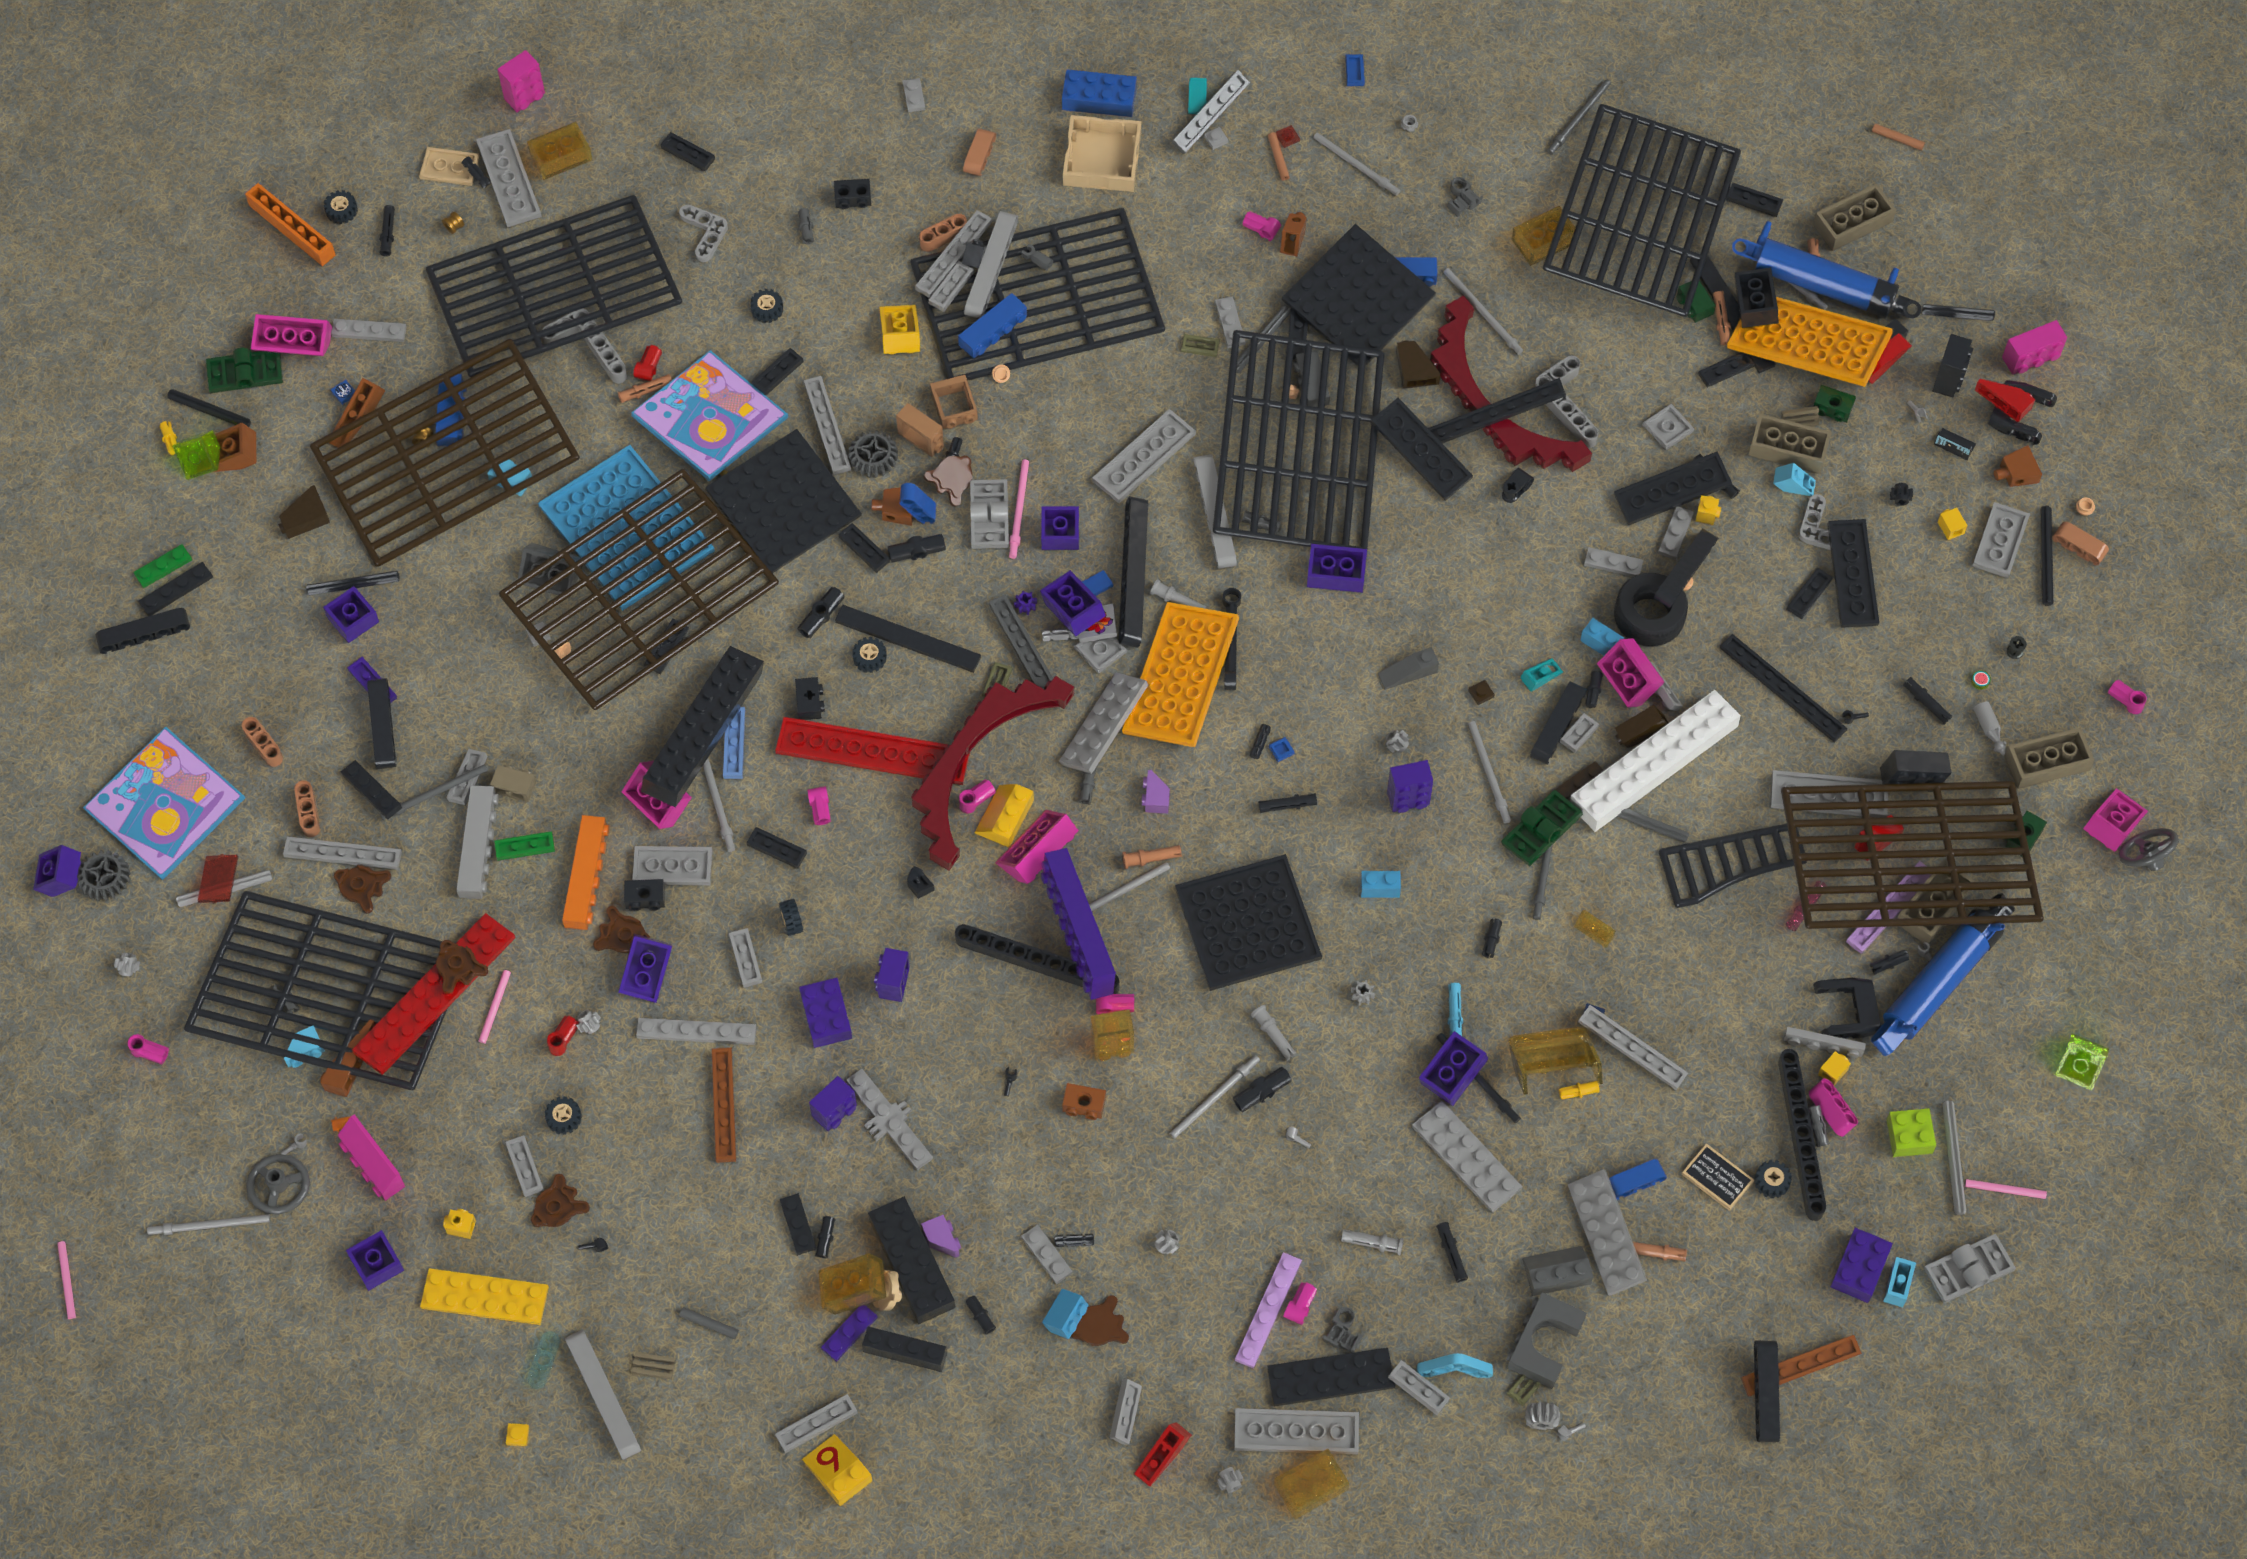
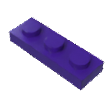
M363 657L347 667L348 671L367 693L368 680L382 679ZM389 687L391 703L397 699V695Z
M862 1303L822 1345L821 1349L837 1362L878 1316Z

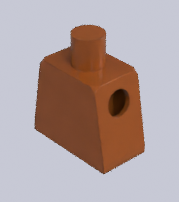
M1302 212L1289 214L1282 230L1280 253L1298 256L1307 223V218ZM1292 234L1296 235L1294 241L1290 240Z
M2029 446L2004 456L2000 463L2001 468L1994 470L1995 479L1998 481L2006 478L2010 487L2037 484L2042 477V472Z
M901 487L885 489L883 491V500L872 499V510L882 511L883 521L912 526L913 516L899 504Z

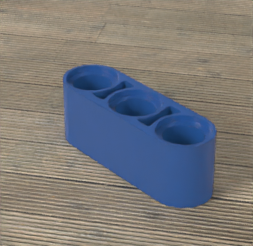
M902 484L899 504L923 524L930 522V524H933L936 517V503L915 484Z
M1653 1159L1610 1177L1609 1180L1616 1199L1619 1200V1197L1638 1192V1189L1643 1190L1656 1185L1655 1182H1663L1667 1176L1658 1159Z

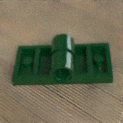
M237 348L233 351V355L206 359L210 393L283 383L281 353L251 352L248 348Z
M1554 789L1536 808L1531 806L1524 811L1521 816V822L1501 843L1530 867L1583 815V812Z

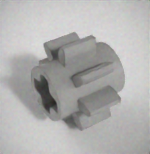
M1402 729L1400 731H1390L1386 736L1387 748L1392 753L1395 751L1403 752L1409 745L1408 734Z
M122 953L119 958H115L114 967L117 968L120 975L132 976L133 973L139 971L140 961H137L135 954Z
M1367 980L1361 983L1357 981L1356 987H1351V992L1354 993L1352 1000H1357L1359 1005L1365 1002L1369 1005V998H1375V993L1372 992L1374 985L1370 986Z
M584 1010L577 1016L579 1023L576 1026L581 1033L592 1034L599 1029L601 1017L596 1011Z
M1161 1230L1155 1235L1157 1238L1155 1240V1247L1160 1253L1173 1254L1179 1248L1177 1246L1179 1237L1174 1231Z
M1230 1467L1219 1473L1220 1478L1217 1483L1221 1491L1226 1489L1228 1493H1232L1242 1487L1240 1482L1243 1481V1476L1239 1469L1234 1471L1233 1467Z

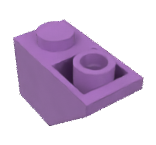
M1148 770L1147 777L1143 778V788H1146V794H1142V806H1145V812L1168 814L1170 789L1152 770Z
M944 1215L921 1223L922 1232L929 1248L955 1258L959 1256L961 1245L958 1238H953L951 1232L954 1230L950 1220L946 1221Z

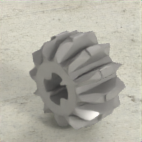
M1548 1402L1528 1405L1525 1411L1526 1425L1538 1430L1554 1429V1427L1559 1425L1560 1421L1559 1407Z

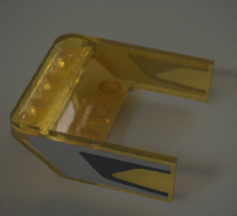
M1573 1027L1515 1035L1509 1038V1049L1514 1072L1524 1095L1528 1094L1527 1076L1533 1073L1544 1074L1555 1070L1565 1071L1570 1068L1591 1067L1598 1084H1603L1602 1063L1585 1028Z

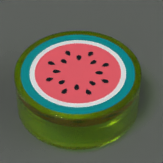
M1983 670L1974 672L1971 678L1972 686L1978 690L1988 688L1991 682L1990 675Z

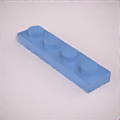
M740 707L725 731L724 779H743L745 707Z

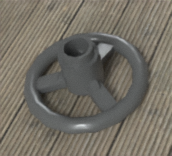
M2166 828L2142 832L2122 846L2119 852L2120 861L2126 866H2146L2151 871L2159 870L2165 865L2164 858L2176 849L2179 843L2178 834ZM2156 836L2169 837L2168 839L2160 843L2153 841H2144L2145 839ZM2134 845L2138 846L2141 854L2135 859L2128 858L2127 853Z
M276 1154L265 1157L255 1164L248 1175L246 1184L248 1198L255 1208L264 1213L279 1215L290 1212L298 1207L308 1194L310 1186L309 1173L303 1163L291 1155ZM276 1162H284L296 1167L299 1173L285 1176L281 1169L272 1168L268 1170L265 1167ZM258 1174L264 1177L271 1191L268 1205L261 1202L255 1194L254 1184ZM302 1181L301 1190L296 1198L286 1205L276 1207L279 1193L284 1192L288 1184Z

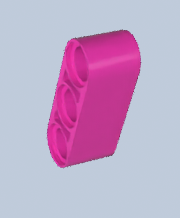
M1823 1078L1809 1090L1810 1098L1816 1106L1820 1105L1822 1115L1837 1135L1845 1136L1858 1124V1119L1828 1079Z

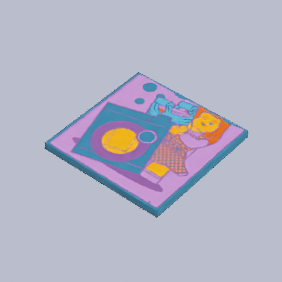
M711 350L631 412V416L708 481L712 480L788 418V414Z
M165 727L83 809L163 880L245 799V796L172 731Z

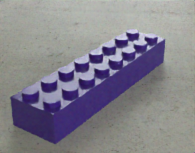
M1064 848L1047 852L1044 855V861H1042L1043 872L1041 873V879L1043 884L1047 885L1048 898L1053 901L1054 914L1059 916V927L1065 932V942L1071 948V958L1073 962L1076 961L1078 976L1082 977L1084 981V992L1089 994L1090 1000L1113 995L1116 972L1068 849Z

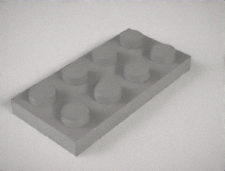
M1994 502L1972 567L2009 578L2030 513Z
M635 846L632 880L663 879L665 885L711 886L712 847Z

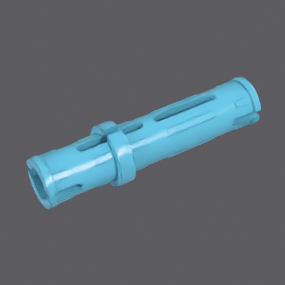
M1450 983L1448 985V1024L1450 1036L1454 1031L1462 1036L1461 984Z

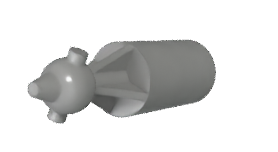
M1986 701L1977 704L1973 710L1985 736L1995 743L1994 752H2000L2002 755H2005L2007 742L2000 741L2001 727L1990 703Z

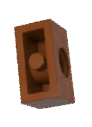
M1067 1083L1062 1110L1069 1116H1077L1078 1114L1084 1115L1090 1120L1102 1119L1106 1090ZM1085 1100L1088 1101L1089 1104L1082 1106L1079 1104V1102Z

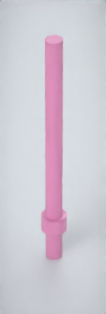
M1022 460L1013 530L1009 538V558L1011 559L1016 558L1017 549L1021 541L1019 534L1029 467L1028 460Z

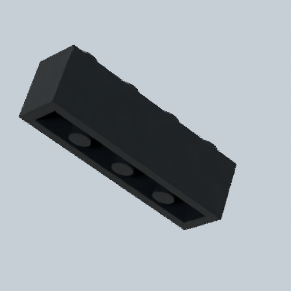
M869 1326L862 1343L864 1353L942 1372L947 1356L946 1346Z

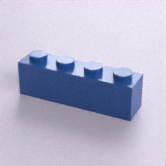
M1395 257L1429 287L1437 284V257Z
M1011 293L958 335L959 346L973 359L978 355H982L986 348L991 344L997 343L1001 336L1008 334L1016 324L1022 323L1026 319L1027 306Z
M457 374L450 378L454 386L463 382L462 374ZM444 382L439 384L438 395L448 390ZM467 388L458 392L462 400L465 399L463 392H466ZM452 396L437 404V414L456 404ZM460 410L437 422L435 433L464 419ZM459 429L436 441L437 446H448L463 438V429Z

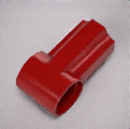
M655 345L647 346L641 361L635 365L633 376L651 381L653 375H656V366L662 355V350Z
M569 1015L564 1016L556 1030L548 1035L547 1044L552 1055L561 1056L565 1053L567 1044L578 1029L576 1025L579 1022ZM556 1042H560L557 1046L553 1045Z

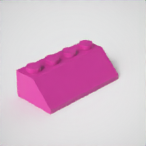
M256 314L251 350L324 356L330 345L332 326L328 320Z
M1045 810L995 863L1018 882L1028 884L1043 869L1042 861H1044L1045 853L1062 849L1066 843L1073 840L1074 835L1079 830L1067 814Z
M355 1114L352 1115L338 1134L341 1141L338 1145L344 1153H350L352 1157L349 1159L355 1168L359 1166L363 1172L360 1174L367 1183L369 1181L372 1182L374 1185L372 1190L377 1197L382 1196L386 1201L405 1187L399 1172Z

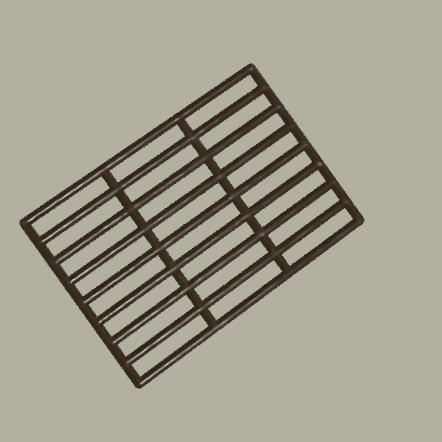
M512 339L505 340L310 444L314 456L376 567L408 552L578 461L580 458ZM509 347L513 354L512 356L456 386L453 385L450 380L451 377ZM515 362L520 366L521 370L464 400L458 394V392ZM523 376L528 380V385L471 415L466 408ZM444 382L448 389L390 421L385 415L387 411ZM532 390L536 394L537 398L480 429H478L474 422ZM452 396L456 403L455 405L396 435L393 429L394 426ZM539 405L543 406L544 414L489 443H486L483 435ZM460 410L464 419L404 449L401 441ZM376 417L380 419L382 425L326 455H322L319 449L321 446ZM548 419L551 420L553 428L496 458L492 454V449ZM466 425L469 426L471 434L414 464L410 460V455ZM385 431L389 435V440L333 470L327 464L328 461ZM559 434L562 442L503 473L499 464L553 435ZM473 440H477L480 448L424 478H420L417 470ZM395 446L398 454L340 485L338 484L335 476ZM567 448L571 456L513 487L509 484L508 478ZM483 454L486 456L487 463L431 493L428 492L426 484ZM401 460L404 462L406 468L349 499L344 495V490ZM490 469L494 470L496 477L437 508L433 501L434 499ZM411 475L414 483L362 511L354 513L351 505ZM499 483L503 486L504 492L448 522H445L441 514ZM419 489L423 496L365 528L359 522L364 517ZM424 504L428 505L431 512L373 543L370 542L368 534ZM435 518L439 525L438 527L379 558L375 551L377 548Z
M681 469L499 592V596L593 710H598L777 586L779 580L760 560L753 549L685 469ZM681 478L689 485L637 521L629 514ZM693 491L700 498V500L648 535L642 530L641 526ZM704 505L712 512L658 549L652 540ZM621 518H624L629 524L624 530L575 562L569 555ZM715 519L723 525L722 528L672 562H669L664 556L665 553ZM635 532L641 539L589 575H586L581 569L582 566L631 533ZM726 533L733 537V542L685 575L681 576L675 569ZM645 545L652 552V554L602 588L598 589L592 582ZM740 546L746 553L693 590L687 583ZM562 558L569 565V567L516 603L510 598V593ZM656 559L664 566L612 603H609L604 597L606 593ZM752 560L758 567L706 604L699 598L700 594L748 561ZM573 572L580 578L579 582L527 617L520 610V608ZM670 573L675 579L673 583L625 616L621 617L615 610L666 574ZM761 574H764L769 580L764 586L716 618L710 611V609ZM586 586L592 593L589 597L539 631L532 624L533 621ZM681 587L687 594L635 631L627 624L677 588ZM596 600L604 607L549 645L543 638V636ZM690 601H693L699 608L648 644L644 645L639 639V636ZM610 614L615 620L609 627L562 659L555 652L556 649L606 615ZM703 614L710 621L709 624L658 659L650 652ZM619 628L625 632L626 637L574 673L567 667L569 662ZM633 642L639 649L584 687L578 680V678L629 643ZM642 656L649 661L650 664L599 700L595 701L591 696L590 692Z
M2013 781L1794 786L1781 788L1804 923L1807 929L2036 923L2044 920L2017 790ZM2008 789L2010 798L1942 799L1941 790ZM1933 791L1934 799L1867 801L1865 792ZM1857 793L1859 801L1791 803L1789 794ZM2012 805L2013 814L1946 816L1944 807ZM1936 807L1938 816L1870 818L1869 809ZM1861 809L1862 818L1794 820L1793 811ZM2015 822L2017 831L1949 832L1947 823ZM1940 824L1941 833L1873 834L1872 825ZM1864 826L1865 835L1797 836L1796 827ZM2019 838L2020 847L1953 849L1951 840ZM1943 840L1945 849L1876 851L1875 842ZM1867 842L1868 851L1800 853L1798 844ZM2022 855L2024 864L1956 866L1954 857ZM1946 857L1948 866L1880 868L1878 859ZM1870 859L1872 868L1803 870L1802 861ZM2026 872L2028 880L1959 883L1958 874ZM1950 874L1951 883L1883 885L1881 876ZM1873 876L1875 885L1806 887L1805 878ZM2030 889L2031 898L1963 900L1961 890ZM1953 891L1955 900L1886 902L1885 893ZM1877 893L1878 902L1809 904L1808 895ZM2033 905L2035 915L1966 917L1965 907ZM1957 908L1958 917L1889 919L1888 910ZM1880 910L1881 919L1812 921L1811 912Z

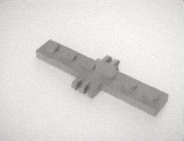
M860 1069L846 1079L848 1085L855 1091L856 1095L874 1116L864 1126L866 1129H869L874 1125L869 1130L871 1135L879 1131L874 1136L876 1141L888 1134L916 1170H919L933 1159V1156L905 1123L908 1119L906 1115L912 1112L910 1107L902 1111L908 1105L905 1101L899 1105L897 1103L891 1105L863 1069Z

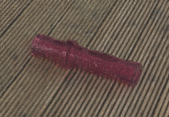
M1816 881L1813 887L1826 886V884L1822 882L1819 885L1821 881ZM1822 894L1808 895L1809 904H1816ZM1801 904L1794 909V914L1786 923L1788 929L1791 930L1793 927L1792 931H1797L1804 920Z

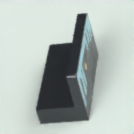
M1942 428L1941 432L1937 434L1934 445L1968 460L1976 443Z

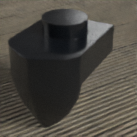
M913 866L908 874L907 884L909 889L919 899L935 891V888L923 870Z

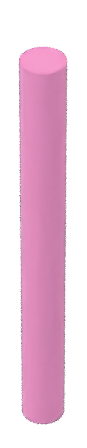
M503 970L478 1040L480 1043L486 1044L511 974L507 970Z
M1969 1179L1965 1180V1187L2042 1199H2046L2047 1191Z
M61 1241L57 1243L67 1318L73 1319L76 1318L66 1243Z

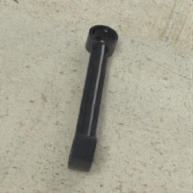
M1228 588L1223 592L1222 602L1226 607L1227 613L1237 614V607L1241 604V592L1236 588ZM1233 594L1238 597V600L1236 602H1228L1225 597ZM1237 627L1225 659L1224 690H1236Z

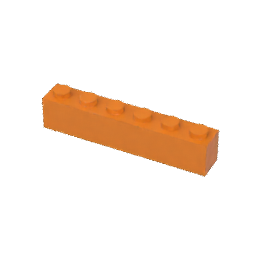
M257 183L245 193L248 204L253 210L322 267L336 256L330 241L262 185Z
M582 815L562 919L564 928L588 930V925L593 922V912H591L592 906L596 905L597 897L594 893L600 884V878L597 876L598 871H602L603 868L601 855L606 852V842H604L605 836L609 835L610 828L606 823L605 817Z

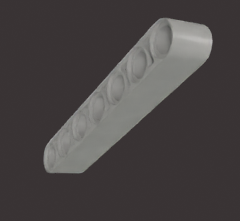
M1003 211L999 212L967 299L964 315L979 319L985 315L1017 227L1018 215Z
M1213 455L1194 457L1197 480L1200 482L1201 498L1204 500V511L1207 514L1206 520L1208 528L1211 530V542L1215 549L1216 562H1218L1217 568L1237 566L1232 537L1213 533L1218 482ZM1223 502L1220 527L1229 528Z
M582 1329L565 1337L564 1339L569 1346L570 1352L578 1365L622 1460L641 1452L640 1446L584 1330Z

